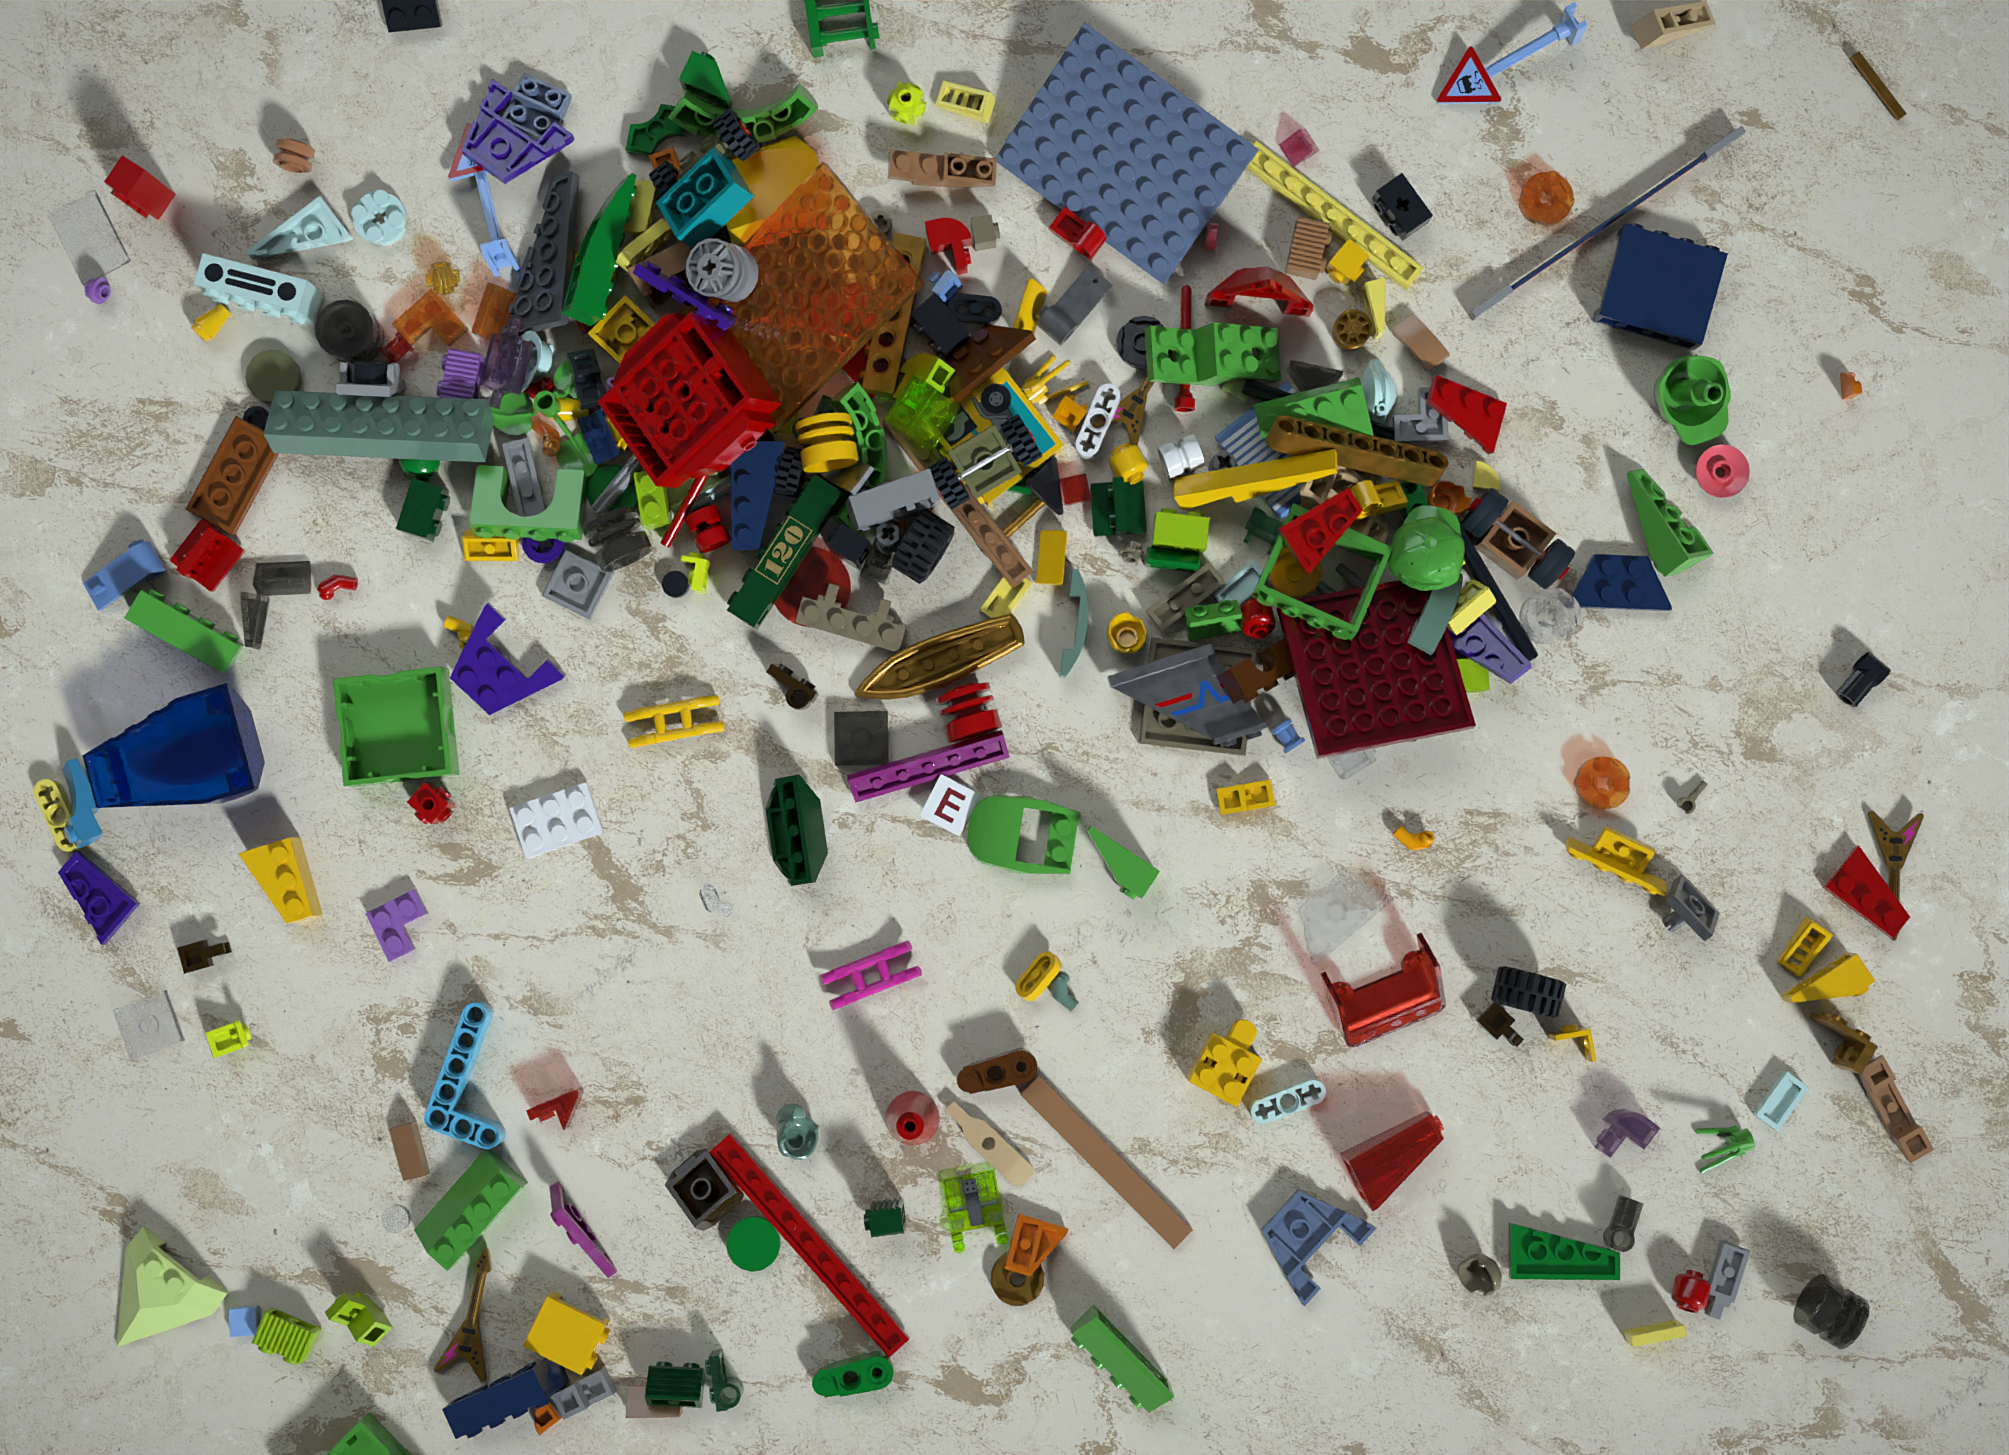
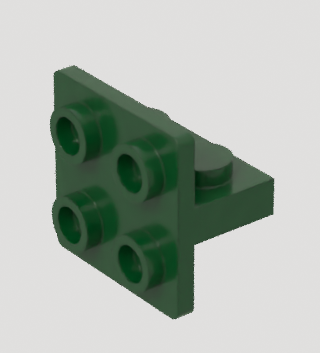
M1113 477L1111 482L1092 483L1090 485L1093 535L1095 537L1146 533L1144 484L1142 480L1135 484H1130L1129 481L1124 482V477Z

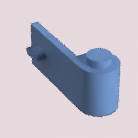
M141 539L131 543L126 552L83 582L98 611L106 608L137 584L153 581L166 573L167 570L151 542H144Z

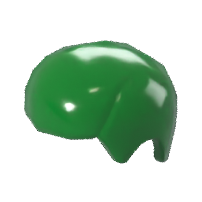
M399 459V466L404 476L409 480L414 478L427 482L430 477L439 471L440 460Z

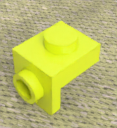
M240 1020L204 1033L213 1059L247 1047L249 1045L247 1040L251 1039L247 1025H242Z

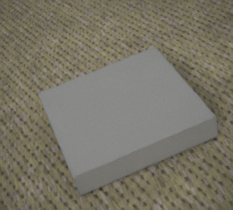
M565 548L542 596L591 620L615 573Z

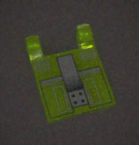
M995 1169L941 1179L953 1248L956 1253L965 1250L962 1232L994 1226L997 1243H1007L1008 1237Z

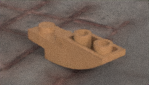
M890 149L887 179L912 181V185L931 187H991L996 185L997 159L946 152L942 156Z

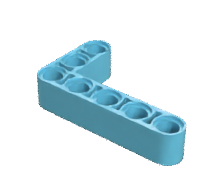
M477 1001L468 1004L462 1011L427 1106L424 1122L433 1131L483 1149H491L503 1142L506 1135L504 1126L497 1121L459 1108L493 1014L492 1007L487 1002ZM474 1007L482 1010L483 1018L481 1021L473 1018L472 1011ZM465 1033H469L473 1037L471 1047L463 1042V1035ZM456 1058L462 1060L464 1064L462 1072L456 1071L453 1066ZM446 1084L454 1088V1096L452 1098L444 1093ZM436 1110L444 1113L445 1121L443 1123L436 1121L434 1116ZM462 1119L470 1123L469 1133L461 1130L460 1121ZM487 1128L494 1130L496 1134L494 1142L487 1140L485 1136Z

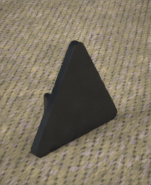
M1052 457L1026 481V486L1057 515H1062L1064 511L1058 463L1056 457Z

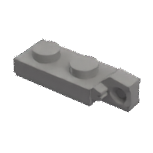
M1721 1240L1708 1280L1711 1285V1291L1704 1314L1720 1320L1724 1307L1729 1308L1731 1302H1735L1750 1250Z

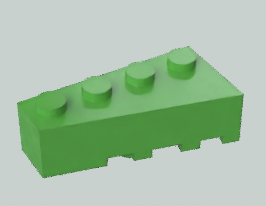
M1359 377L1254 404L1261 438H1266L1276 418L1281 415L1374 436L1363 386Z
M151 588L150 590L140 591L124 619L223 674L229 671L244 646L238 642L240 639L238 636L227 630L222 633L214 628L216 624L202 616L200 618L190 614V609L177 602L175 604L165 599L166 596L155 589Z

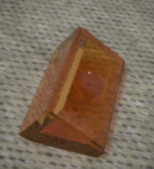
M488 282L472 327V333L477 337L501 344L503 336L500 335L502 325L507 326L511 314L507 310L510 302H515L517 293Z

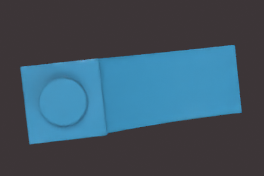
M75 758L67 761L62 768L69 787L72 805L71 817L65 824L64 832L70 843L74 842L76 848L79 849L97 842L103 832L93 815L97 813L101 804L78 759Z

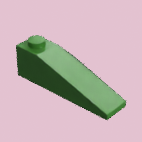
M1644 469L1631 470L1627 473L1648 551L1659 573L1663 574L1664 577L1679 574L1714 554L1694 525L1689 528L1680 518L1682 511L1678 507L1674 508L1664 500L1666 497L1665 492Z

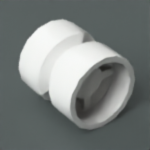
M1194 434L1178 439V444L1176 445L1169 442L1157 447L1161 465L1169 480L1183 475L1184 469H1188L1191 472L1205 466L1203 454Z

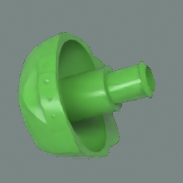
M1687 354L1677 358L1665 367L1654 384L1655 400L1662 419L1672 424L1679 438L1688 445L1700 444L1721 435L1726 430L1729 422L1728 404L1731 399L1729 382L1722 363L1707 356Z
M1419 506L1414 508L1392 539L1391 547L1393 549L1388 558L1390 571L1404 584L1422 591L1439 590L1456 583L1460 577L1465 553V545L1461 537L1457 516L1449 510L1435 506Z

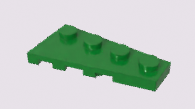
M1509 1222V1278L1620 1280V1252L1617 1250Z

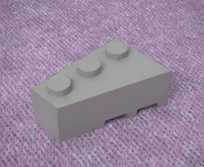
M927 469L892 482L880 483L875 488L866 490V488L859 489L856 495L851 494L845 504L853 529L858 533L876 528L885 522L893 523L918 516L925 510L931 512L940 498L931 470Z

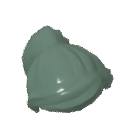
M798 1104L784 1105L778 1111L775 1118L777 1120L776 1124L779 1125L776 1138L778 1149L785 1157H791L794 1160L806 1159L814 1152L817 1146L819 1125L806 1116L805 1111Z

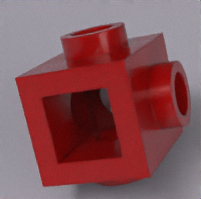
M424 782L407 801L416 810L414 815L426 825L428 823H444L452 815L453 811L451 809L455 805L450 799L452 797L450 792L442 786L437 788L433 783Z

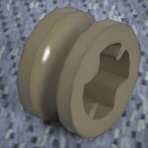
M882 210L875 211L869 216L868 228L870 233L876 237H884L890 233L892 222L886 212ZM878 218H882L884 223L887 224L886 227L882 226V230H877L876 225L873 224L874 221L878 222Z

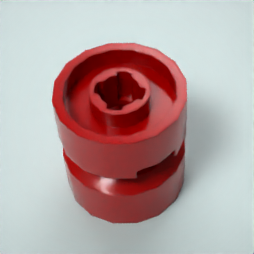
M716 505L701 508L685 517L690 532L696 534L694 541L700 554L721 548L732 540L726 526L720 524L722 517Z

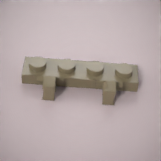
M829 583L826 595H818L817 601L802 597L795 623L899 652L906 627L892 623L894 616L888 615L891 601L880 598L876 614L869 612V616L840 608L841 603L835 602L840 586Z

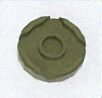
M268 350L260 352L252 358L247 366L245 378L247 387L254 396L266 403H272L275 390L297 391L299 389L301 372L298 364L292 357L282 351Z

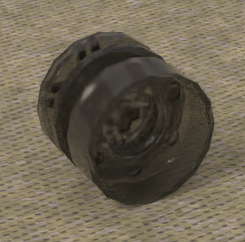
M625 506L603 513L582 529L584 536L590 538L588 541L590 547L603 546L594 556L604 573L626 567L642 559L654 549L645 531L633 533L641 525L640 519L634 518L637 513L633 506Z
M1821 1274L1810 1280L1802 1290L1794 1308L1793 1318L1796 1324L1814 1335L1819 1334L1821 1339L1840 1350L1853 1344L1859 1337L1869 1317L1870 1306L1868 1300L1856 1295V1293L1849 1289L1844 1290L1843 1285Z

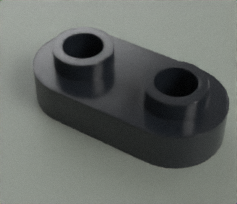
M960 293L953 296L949 302V310L959 322L992 325L1000 319L1002 314L1000 302L992 296ZM964 305L967 307V311L960 313L957 308ZM991 308L994 312L992 315L987 316L984 314V310Z

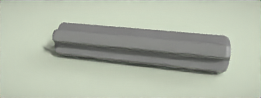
M634 454L592 504L591 508L599 515L604 516L633 481L634 473L642 470L643 467Z

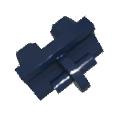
M598 409L588 416L577 419L584 441L588 445L595 464H600L621 454L603 409Z

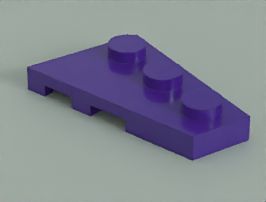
M75 851L58 871L74 900H77L85 913L83 916L87 923L92 925L98 935L96 938L101 945H106L141 904L80 851Z

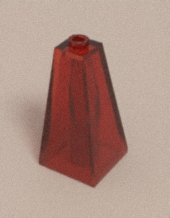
M1425 1111L1340 1153L1363 1202L1372 1211L1377 1210L1444 1139L1441 1133L1444 1127L1437 1115L1433 1116L1430 1112Z

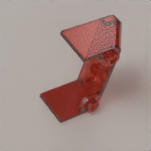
M1422 933L1416 934L1419 950L1408 952L1403 957L1400 963V971L1356 989H1352L1348 982L1338 981L1332 984L1326 972L1321 973L1326 998L1347 1046H1361L1432 1017L1445 1008L1446 999L1440 964Z

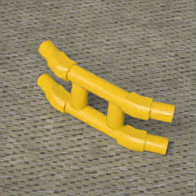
M718 695L690 698L624 712L623 717L626 722L653 717L656 733L629 738V747L637 748L682 738L723 732V721L693 725L690 711L719 705ZM680 712L683 728L667 730L664 715Z

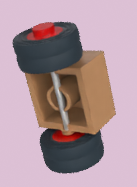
M1491 487L1481 498L1476 497L1467 508L1469 513L1461 524L1463 528L1470 531L1475 537H1481L1475 548L1516 580L1524 576L1529 569L1528 577L1543 589L1550 587L1557 579L1561 580L1570 568L1568 565L1576 553L1574 549L1567 546L1560 539H1556L1547 547L1557 533L1514 500L1508 504L1509 500Z

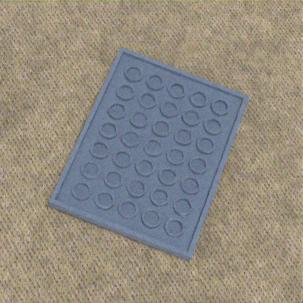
M1084 22L995 158L998 164L1061 210L1066 207L1085 222L1090 221L1096 224L1105 232L1107 237L1105 242L1165 285L1259 149Z

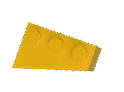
M290 837L238 853L286 924L297 923L323 915L301 838Z

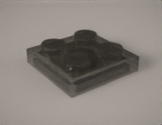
M888 711L834 712L835 766L884 765L889 763Z

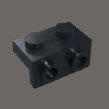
M381 0L388 33L437 28L443 25L438 0Z

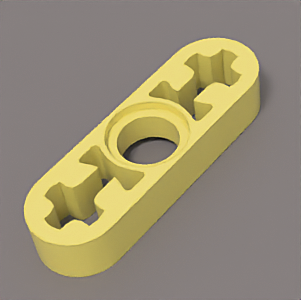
M664 218L660 219L624 247L616 259V264L628 272L627 268L645 260L663 246L674 233L668 222Z
M53 779L38 781L34 786L33 793L57 846L65 852L79 851L83 847L77 849L74 842L73 845L67 844L66 840L68 839L65 832L60 830V828L66 827L65 824L71 817L72 806L60 782ZM47 787H53V791L50 792L51 797L44 796ZM53 800L60 801V803L52 804L54 803ZM58 808H62L66 812V818L62 823H57L53 817L55 810Z

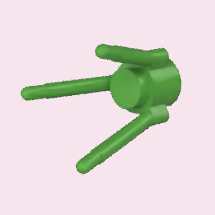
M1737 1125L1728 1128L1695 1129L1696 1134H1729L1725 1138L1727 1146L1703 1154L1701 1158L1706 1160L1727 1152L1731 1153L1700 1168L1699 1172L1701 1174L1735 1157L1745 1155L1746 1151L1755 1148L1753 1136L1747 1128L1739 1130Z

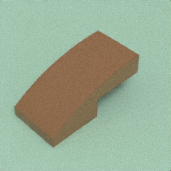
M1413 313L1392 329L1393 335L1411 351L1412 357L1429 373L1450 356L1438 338Z

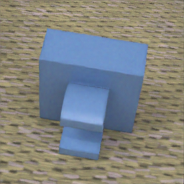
M948 269L943 276L934 271L928 279L933 283L931 291L946 306L949 305L951 298L957 295L963 287L956 274Z

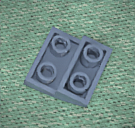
M524 72L512 92L513 99L502 118L533 140L538 141L553 122L561 125L570 105L572 94Z

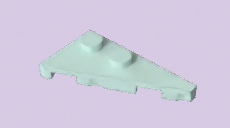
M319 196L248 249L246 253L252 260L347 242L354 238L324 199Z

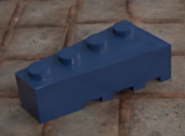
M757 441V444L752 449L744 451L731 463L732 550H759L785 441Z
M545 1358L538 1364L534 1361L525 1365L524 1368L516 1371L512 1376L509 1373L489 1384L490 1387L485 1384L454 1399L442 1410L455 1439L464 1435L467 1438H471L483 1431L482 1428L487 1425L492 1429L506 1421L505 1418L512 1415V1418L515 1419L527 1413L528 1408L531 1406L539 1409L551 1402L550 1397L568 1383L570 1379L563 1366Z

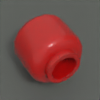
M1252 598L1241 606L1242 618H1240V625L1245 635L1261 639L1273 632L1276 620L1272 606L1259 603L1257 598Z
M1687 1270L1686 1274H1678L1675 1277L1671 1298L1676 1303L1677 1308L1691 1313H1698L1699 1310L1707 1307L1711 1285L1703 1279L1704 1274L1694 1270Z

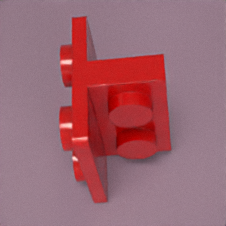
M201 519L170 558V562L177 566L176 571L180 574L194 579L207 590L214 592L245 550L209 522Z

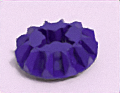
M522 537V548L526 556L532 561L547 564L557 560L560 554L564 552L565 542L558 539H548L553 547L544 546L540 550V544L536 540Z

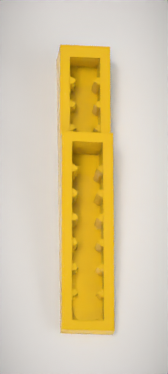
M1335 449L1176 477L1174 478L1173 497L1182 511L1230 496L1238 503L1337 473V452Z

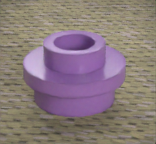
M91 278L85 285V295L93 303L102 304L111 294L110 284L105 278Z

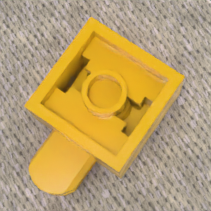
M624 295L605 315L604 319L600 320L588 332V335L620 365L624 354L655 323Z
M1237 1019L1233 1022L1225 1038L1210 1031L1186 1077L1188 1082L1238 1107L1262 1061L1261 1057L1249 1051L1257 1036L1255 1025L1249 1020Z

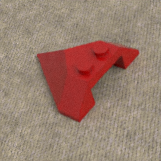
M1268 266L1236 270L1207 294L1204 306L1231 308L1236 295L1284 300L1283 314L1310 317L1314 307L1290 276Z

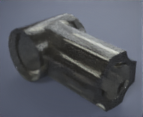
M1619 1195L1610 1224L1603 1232V1239L1608 1247L1619 1252H1626L1632 1249L1635 1243L1634 1232L1644 1203ZM1622 1231L1624 1240L1621 1244L1616 1245L1614 1243V1236L1617 1232Z

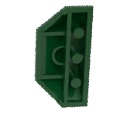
M800 775L776 778L773 784L774 788L770 793L765 808L773 862L788 879V883L791 886L814 883L828 854L821 801Z

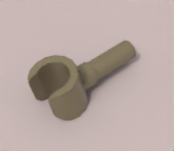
M1702 781L1688 797L1678 799L1677 806L1681 807L1685 801H1689L1690 807L1685 813L1690 814L1694 812L1696 808L1694 801L1708 784Z

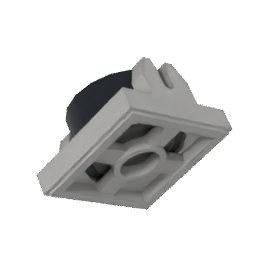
M380 360L344 361L340 364V382L336 383L335 386L338 395L390 397L405 389V380L401 379L399 363Z

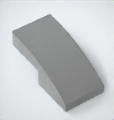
M604 1366L558 1390L552 1397L564 1420L587 1409L590 1405L613 1395L617 1390Z

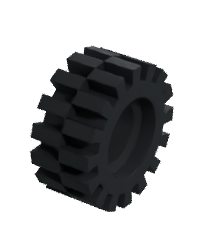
M787 446L782 461H780V468L777 472L778 476L775 482L776 493L798 498L806 476V472L802 467L801 449Z

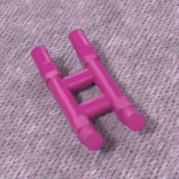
M904 941L819 975L822 985L851 975L856 990L829 1000L831 1009L836 1010L921 976L922 971L919 966L891 975L885 961L911 951L912 945L910 941ZM876 965L881 980L866 985L860 970Z

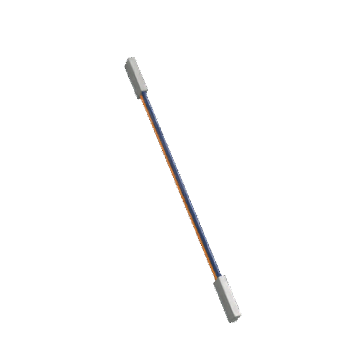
M1740 126L1705 150L1697 159L1541 266L1477 306L1468 314L1472 321L1509 297L1518 287L1699 163H1704L1746 133V130L1743 126Z

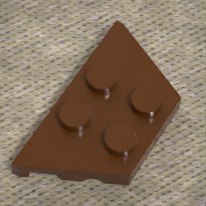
M985 324L965 342L955 348L954 351L945 357L946 364L955 370L949 380L950 393L954 402L959 404L1035 341L1036 338L1033 332L1025 329Z

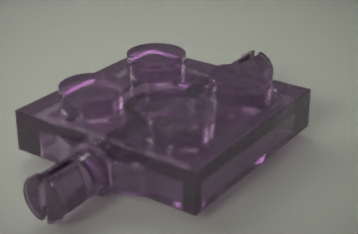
M510 317L507 333H492L479 385L486 386L492 390L489 405L500 409L503 394L514 393L521 395L528 363L531 358L533 342L522 340L518 336L522 320Z

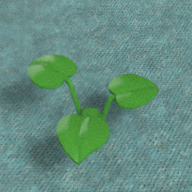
M568 360L557 368L553 377L554 386L564 392L558 393L554 391L552 394L549 391H541L535 396L534 404L524 393L511 392L502 396L490 406L494 416L493 425L503 433L511 436H521L528 433L533 427L531 417H535L538 410L545 417H553L569 438V440L562 442L557 449L556 457L559 465L563 469L584 470L587 477L592 476L597 470L599 464H595L588 445L584 441L583 433L579 432L573 437L557 415L561 409L558 398H564L570 394L574 399H577Z

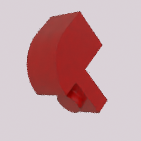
M948 217L925 221L931 254L952 250L957 275L968 273L967 264H972L969 249H963V247L972 246V237L968 228L962 222Z

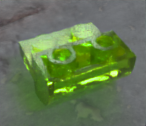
M913 375L885 416L884 421L908 441H913L927 451L932 452L961 408L955 402L938 393L936 388Z

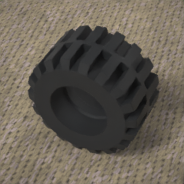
M929 510L923 511L917 516L899 543L892 558V567L918 584L924 582L947 550L954 536L955 526Z
M1502 966L1498 967L1491 1000L1497 1004L1555 1018L1559 1017L1566 984L1561 980Z

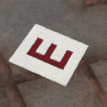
M940 774L919 816L960 836L981 795Z

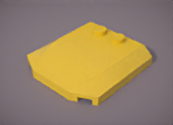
M796 135L761 146L759 150L744 162L735 155L727 157L733 161L754 195L726 223L733 244L751 249L826 224L825 215L827 207L830 206L831 198L815 151Z

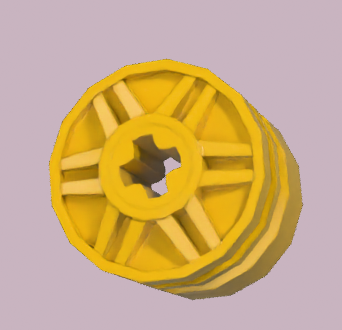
M822 413L802 419L795 424L796 432L801 434L797 438L799 444L811 445L800 452L802 467L805 472L835 471L853 466L859 462L856 443L844 440L854 434V429L849 427L852 424L850 414Z

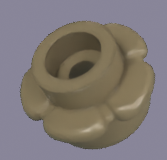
M1125 541L1121 544L1118 555L1123 558L1124 562L1137 563L1144 555L1142 544L1135 541Z

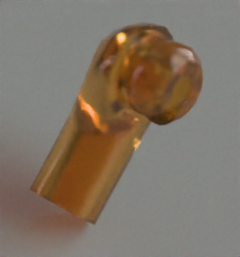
M538 418L533 423L532 430L543 436V454L548 457H554L561 446L559 432Z

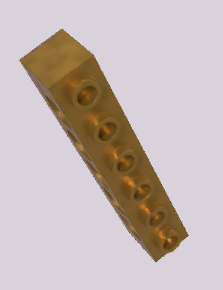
M894 232L893 240H888L886 247V256H889L888 265H883L880 281L884 282L882 292L877 291L875 307H878L877 317H872L869 333H873L871 343H866L864 358L868 359L866 369L861 368L858 383L862 385L866 393L895 399L893 395L897 390L899 381V370L901 369L911 323L910 313L914 309L927 247L926 238ZM901 259L910 262L906 269H899L895 265ZM894 285H901L905 288L900 295H894L890 290ZM888 311H897L899 317L894 321L887 320L885 314ZM882 336H890L894 339L893 343L888 347L880 345L879 340ZM879 361H884L888 364V369L885 372L879 373L874 370V365Z

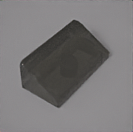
M310 561L256 563L252 585L259 596L310 594L311 563Z

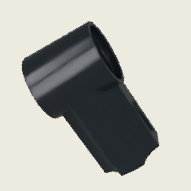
M1867 652L1856 661L1852 667L1854 671L1835 693L1845 704L1857 707L1873 687L1884 681L1891 669L1871 652Z

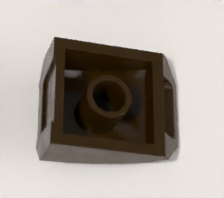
M706 1148L694 1152L671 1173L665 1183V1187L692 1225L702 1231L715 1226L720 1219L736 1205L740 1204L744 1197V1193Z

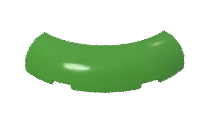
M799 83L786 96L769 105L753 109L732 110L743 120L744 124L754 134L758 143L775 139L777 136L797 128L818 109V104L810 92ZM687 90L668 118L695 135L699 134L708 137L713 134L716 137L718 133L713 126V121L729 108L714 105Z
M855 382L842 389L829 402L838 413H847L852 417V424L849 427L854 429V434L849 437V441L856 443L859 461L874 468V471L866 480L868 485L860 488L869 490L885 482L887 473V445L884 430L880 426L874 404L861 385ZM844 491V497L831 515V518L840 526L844 524L854 531L845 504L851 494Z

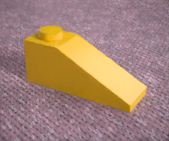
M1847 952L1780 997L1783 1001L1792 1003L1848 996L1857 997L1866 993L1870 989L1868 986L1874 983L1875 979L1857 953Z

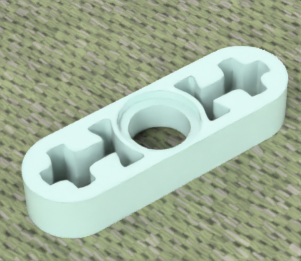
M1311 1078L1255 1099L1249 1108L1250 1115L1260 1124L1272 1122L1322 1102L1326 1095V1089L1316 1079ZM1311 1084L1315 1088L1319 1087L1320 1091L1316 1092V1098H1312L1310 1095L1304 1096L1302 1098L1305 1103L1301 1104L1300 1097L1295 1092L1296 1089L1300 1088V1093L1303 1094L1309 1091V1085ZM1287 1093L1292 1094L1295 1098V1104L1289 1109H1285L1280 1105L1281 1097ZM1275 1098V1105L1280 1110L1279 1113L1275 1114V1110L1270 1109L1266 1111L1267 1116L1265 1118H1262L1260 1114H1255L1259 1110V1104L1269 1107L1273 1105L1270 1100Z

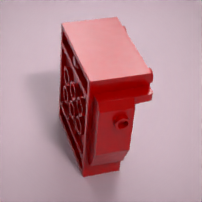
M691 312L686 316L675 313L664 315L624 354L612 382L613 387L597 401L655 486L679 488L689 478L697 479L724 471L744 451L752 449L757 444L756 440L765 433L766 429H771L777 424L771 413L782 402L729 328L724 331L716 326L719 322L717 319H705ZM689 387V395L687 396L686 389Z

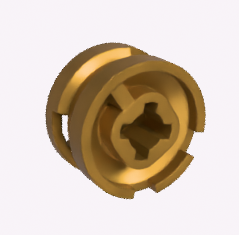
M1349 309L1342 312L1332 327V338L1335 344L1347 351L1357 350L1362 347L1372 333L1370 318L1366 313L1357 309Z

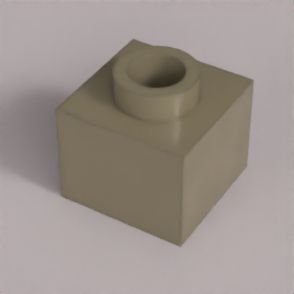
M992 215L970 218L975 251L996 248V239L1000 238L998 222L993 223Z

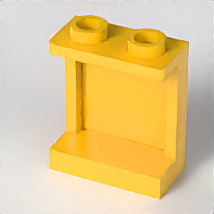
M552 1291L546 1297L523 1347L582 1375L587 1368L592 1370L599 1356L595 1351L599 1343L604 1345L610 1334L611 1329L607 1328L610 1319L605 1318L601 1320L560 1300L562 1295Z

